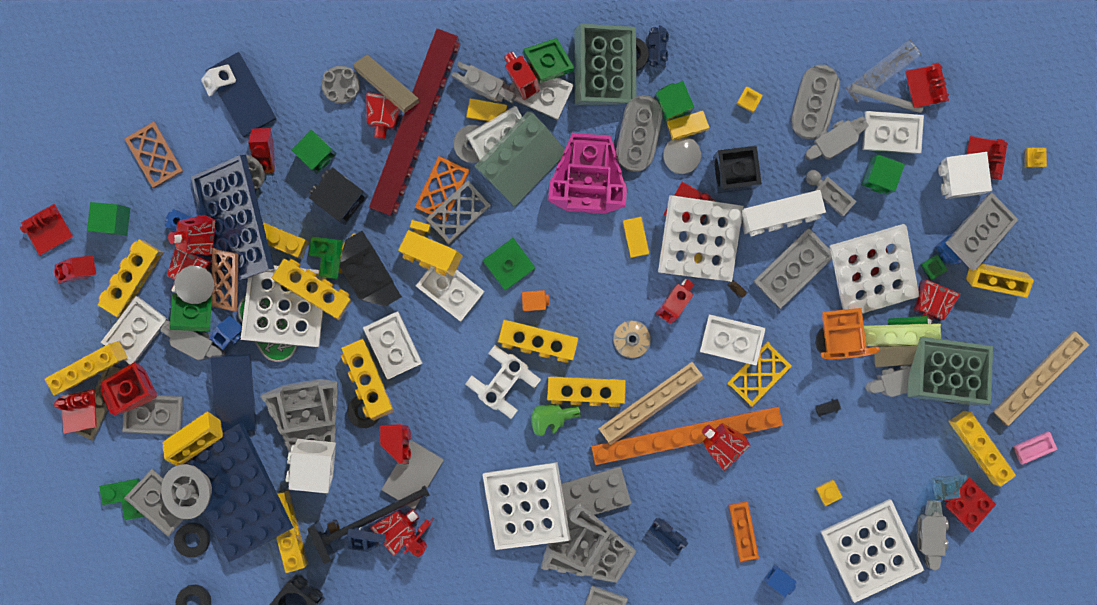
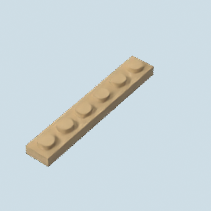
M1072 331L993 413L1006 426H1009L1089 344L1076 331Z
M691 362L598 429L608 443L612 445L703 380V375L694 363Z

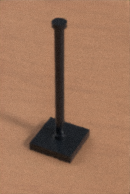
M424 485L421 490L329 535L325 534L319 521L312 524L307 530L323 563L326 564L336 556L331 547V542L347 535L348 529L361 528L424 496L428 497L430 494Z

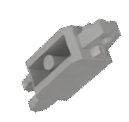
M458 62V68L466 71V74L463 77L453 72L451 77L462 82L468 89L496 103L502 102L503 99L511 103L514 102L516 95L508 90L509 86L503 80L472 65L468 66Z
M862 116L851 122L849 120L846 122L841 120L833 125V130L828 133L824 130L816 135L815 145L805 153L806 159L812 161L822 156L824 159L830 160L858 142L859 134L869 126L865 118Z
M165 320L160 329L161 332L170 337L169 341L172 347L197 360H205L216 355H226V352L216 346L209 338L211 334L205 331L200 333L198 331L170 330V321Z
M912 364L900 365V369L893 370V368L882 370V374L877 375L878 379L865 384V389L870 393L882 392L885 396L890 397L907 393Z
M927 500L925 514H920L917 517V549L925 554L926 567L935 571L940 568L941 556H945L948 550L946 531L949 529V523L942 514L941 501Z

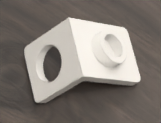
M229 65L209 69L201 79L209 96H212L219 87L236 82ZM220 71H225L228 74L229 79H220L218 73Z

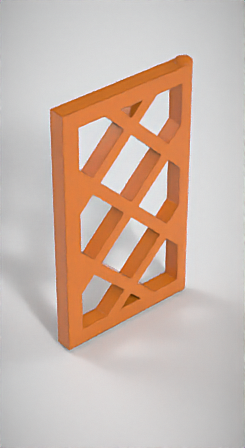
M438 156L415 208L429 215L433 212L430 210L433 209L435 211L442 203L434 205L431 195L442 191L446 201L447 196L444 190L455 186L457 191L464 184L470 169H466ZM440 162L447 164L449 170L438 174L437 168ZM461 170L464 172L461 181L456 182L453 172ZM450 173L453 184L443 187L440 176ZM437 178L440 188L430 192V183L432 179ZM428 196L432 206L428 208L421 207L420 205L424 197ZM453 199L447 204V210H452L456 200ZM438 213L434 216L440 220L443 219V216ZM450 213L445 214V222Z

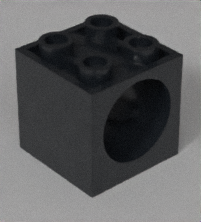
M757 146L718 150L713 155L718 193L756 189L762 184Z
M332 167L321 176L322 181L311 188L309 192L311 195L308 198L339 222L346 225L368 194Z
M295 574L269 605H286L285 596L287 593L300 594L306 600L307 605H321L325 598L318 588L314 587L313 589L308 585L307 579Z

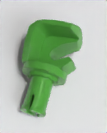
M554 404L536 406L531 414L534 433L543 436L548 425H550V429L554 434L558 428L564 426L565 420L581 417L579 406L576 405L566 409H561L559 405Z

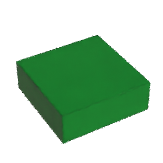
M938 254L920 264L930 281L948 270Z

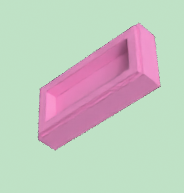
M1048 431L1013 446L1016 456L1022 465L1058 450L1051 433Z

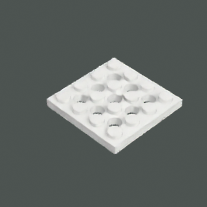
M669 195L658 272L732 282L743 206ZM684 212H688L690 215V219L686 223L682 220ZM703 214L708 218L705 225L700 223V217ZM724 217L725 225L720 228L718 226V219ZM682 231H685L687 233V238L685 241L681 242L679 239V234ZM702 233L705 236V240L702 244H699L697 237ZM721 236L723 240L722 244L717 247L715 245V239L716 237ZM682 250L684 252V258L681 261H678L676 258V254L678 251ZM696 253H701L702 260L699 263L694 261ZM715 255H718L720 261L717 265L714 266L712 264V258Z
M905 224L830 245L843 310L862 308V313H866L919 297L908 231ZM889 244H894L893 251L886 253V247ZM875 249L874 257L867 258L868 251ZM851 255H857V260L854 263L848 262ZM892 262H897L896 269L889 270V265ZM874 267H879L878 274L871 276V270ZM860 272V279L857 281H852V276L855 273ZM897 279H900V285L896 288H893V282ZM877 285H882V290L879 293H874V288ZM859 290H864V295L861 298H856V293Z
M274 266V269L248 278L241 340L319 348L323 310L292 291H283L282 285L271 278L279 266ZM309 269L317 274L315 278L320 281L323 279L327 280V277L319 276V270ZM294 274L291 279L292 282H299L301 274ZM267 279L273 282V286L269 290H265L262 287L263 281ZM315 283L310 284V293L316 292L318 285ZM264 298L270 300V306L266 309L260 307V301ZM281 301H289L290 307L288 310H280L279 304ZM307 302L309 310L304 313L300 312L298 309L300 303ZM262 317L268 319V325L264 328L258 326V320ZM281 319L287 320L288 323L284 330H280L277 327V323ZM305 321L307 323L305 331L300 332L297 330L296 325L298 322Z
M558 462L483 473L495 550L570 540ZM539 479H542L546 484L544 490L539 489L537 486ZM520 482L526 483V485H527V491H526V492L520 491V489H519V483H520ZM502 484L508 486V495L501 492ZM541 499H546L549 502L548 509L541 507ZM523 501L529 502L531 506L530 511H525L522 508ZM505 504L512 506L511 514L504 511ZM545 518H549L552 521L551 528L544 526L543 521ZM527 520L533 522V530H528L525 527ZM508 523L515 525L516 530L514 533L508 531Z
M890 499L820 531L854 603L924 571ZM880 520L886 522V527L883 530H878L876 527L877 522ZM862 528L868 529L869 534L866 538H860L859 531ZM849 536L851 538L849 546L842 545L843 537ZM890 537L893 538L894 545L886 548L885 540ZM870 546H875L877 549L876 554L873 556H869L867 553V549ZM852 554L859 555L858 563L851 564L850 556ZM896 555L902 557L900 565L893 564V558ZM879 563H883L885 566V570L882 573H877L875 570L876 565ZM865 571L868 575L867 579L861 582L858 580V574Z

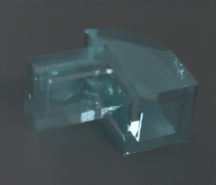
M967 474L933 477L934 498L940 500L960 498L959 488L967 480Z

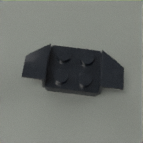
M363 230L346 239L339 267L357 297L382 306H387L402 297Z

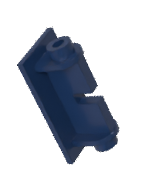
M659 25V30L658 27H652L651 31H649V46L655 45V48L649 49L648 62L652 67H656L658 64L666 67V61H668L666 42L669 41V34L667 29Z
M656 518L648 531L678 556L682 548L684 549L688 545L687 538H684L677 531L673 532V527L665 519Z

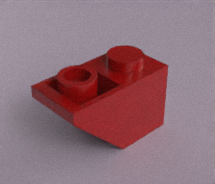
M271 128L251 129L248 142L251 156L258 160L264 173H274V141Z
M74 257L55 264L54 275L58 283L85 279L97 275L94 257Z
M381 425L380 445L398 463L409 464L411 459V449L409 448L411 431L408 425Z

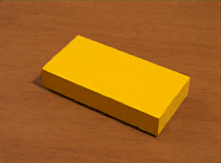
M470 98L466 118L489 122L507 111V105Z
M703 111L667 121V127L672 140L701 133L710 128Z
M642 217L623 220L630 258L648 255L649 249Z

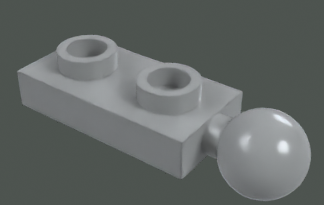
M811 170L806 174L807 183L818 186L814 191L820 190L822 199L842 217L857 202L828 176L821 180V174L816 170Z

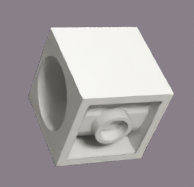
M987 152L946 157L941 161V165L938 166L939 176H943L941 193L945 195V199L983 195L992 191Z
M297 439L296 444L292 445L291 452L288 454L287 463L290 464V468L287 471L286 482H289V490L329 493L334 473L336 443Z

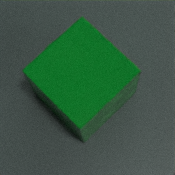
M684 81L664 86L654 96L662 108L665 123L691 113L694 109Z
M312 129L291 150L316 174L321 169H324L337 154Z
M877 154L870 158L861 185L877 193L891 194L896 191L905 164Z
M90 202L87 231L127 236L130 207Z

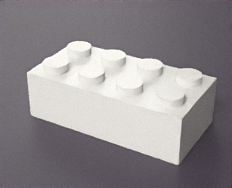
M817 190L745 208L741 211V223L744 234L750 233L751 237L764 233V229H768L771 232L783 228L785 224H787V227H792L802 223V220H805L806 223L820 219L822 214L826 213L821 191Z

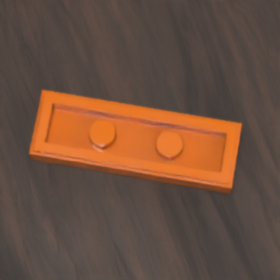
M748 501L728 504L739 561L759 559Z

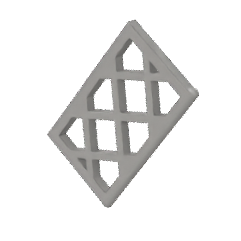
M467 181L430 214L426 220L449 245L482 215L491 204ZM467 186L472 190V197H460L461 191ZM453 199L457 200V211L446 210V205ZM460 200H472L471 212L460 211ZM474 200L482 201L485 207L479 212H474ZM437 213H443L442 224H435L431 219ZM446 213L457 214L456 225H445ZM460 214H471V219L465 225H459ZM445 227L456 228V233L450 239L445 235Z

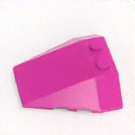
M572 133L556 171L550 180L548 201L566 211L606 214L626 207L627 187L622 177V171L617 161L611 136Z

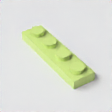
M941 324L864 326L866 346L918 345L920 337L941 339Z

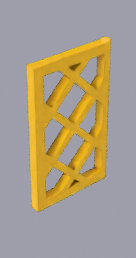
M766 342L760 349L758 373H747V368L751 364L746 363L727 382L751 407L792 367L769 342ZM768 348L772 352V359H761V353ZM772 361V373H761V362ZM775 361H781L785 365L780 373H775ZM739 376H744V387H737L733 382ZM747 376H758V387H747ZM761 376H772V381L766 387H761ZM747 390H758V395L751 401L747 397Z

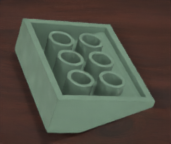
M580 24L574 29L575 105L628 104L631 99L636 97V27Z
M527 111L474 167L515 207L559 162L565 149L547 127L532 112Z
M920 337L909 374L908 397L975 406L990 405L993 346Z

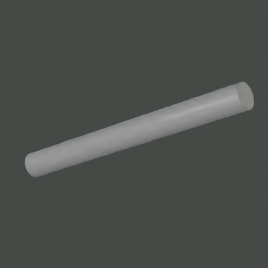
M852 84L850 87V91L918 113L923 111V106L914 108L912 102L855 84Z

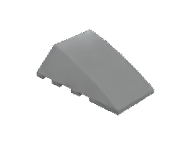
M318 379L283 385L261 394V398L266 403L271 417H273L277 424V429L282 434L289 452H291L292 445L296 444L297 439L335 443L338 382Z
M579 503L566 511L570 540L547 543L541 569H553L560 573L570 572L582 577L584 575L592 576L593 579L617 583L636 550Z

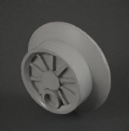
M181 464L167 472L162 481L161 495L166 508L174 516L182 519H192L202 514L207 508L212 494V486L209 478L200 469L189 464Z

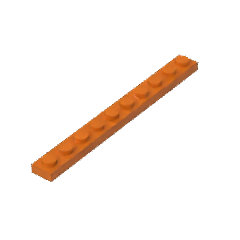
M777 406L620 439L612 445L608 442L592 445L595 465L703 443L706 436L702 434V430L706 425H711L716 429L720 424L724 423L741 434L783 426L780 409Z

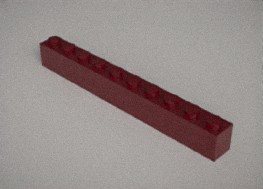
M436 28L412 91L419 99V103L403 115L369 208L391 217L399 211L401 203L398 202L400 196H404L407 185H405L406 180L411 178L414 171L412 164L414 160L419 158L421 152L419 149L420 143H424L426 139V127L428 124L431 125L434 114L432 112L434 106L438 107L441 99V96H439L440 90L444 89L447 84L446 74L448 71L451 72L454 65V60H452L454 53L457 54L461 46L457 35Z

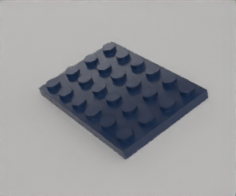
M246 155L236 156L191 176L200 215H206L215 219L213 248L238 254V282L274 269ZM217 254V264H219L222 259ZM230 257L228 262L232 267V257ZM225 265L221 267V271L225 276L229 271ZM217 273V284H219L221 278ZM232 276L227 280L229 284H232Z
M243 423L222 433L223 437L184 463L200 469L211 482L212 494L204 512L228 562L234 561L294 528Z

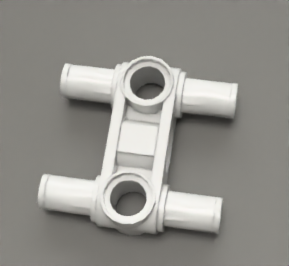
M494 345L488 354L500 362L502 368L489 385H484L473 376L469 378L465 385L476 392L479 399L493 410H500L512 419L518 410L504 400L506 393L517 379L521 378L533 388L537 386L541 379L528 370L527 365L513 354L508 355ZM512 361H517L520 364L519 371L513 372L510 370L509 365ZM488 392H494L497 395L495 402H488L486 399Z

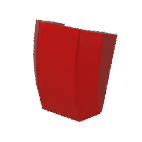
M136 362L101 382V394L109 412L113 415H119L135 409L157 397V392L152 385L148 373L142 365Z

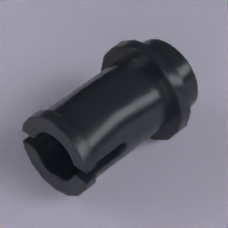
M832 398L829 402L815 405V410L818 417L833 412L838 413L841 410L838 399L834 400Z

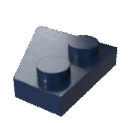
M362 528L348 529L347 534L349 549L369 552L373 548L378 547L379 543L384 544L386 538L385 534L367 532Z

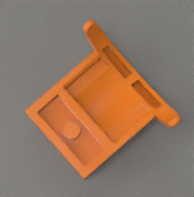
M862 308L822 312L826 352L821 353L822 359L854 358L872 355L880 351L879 347H866Z

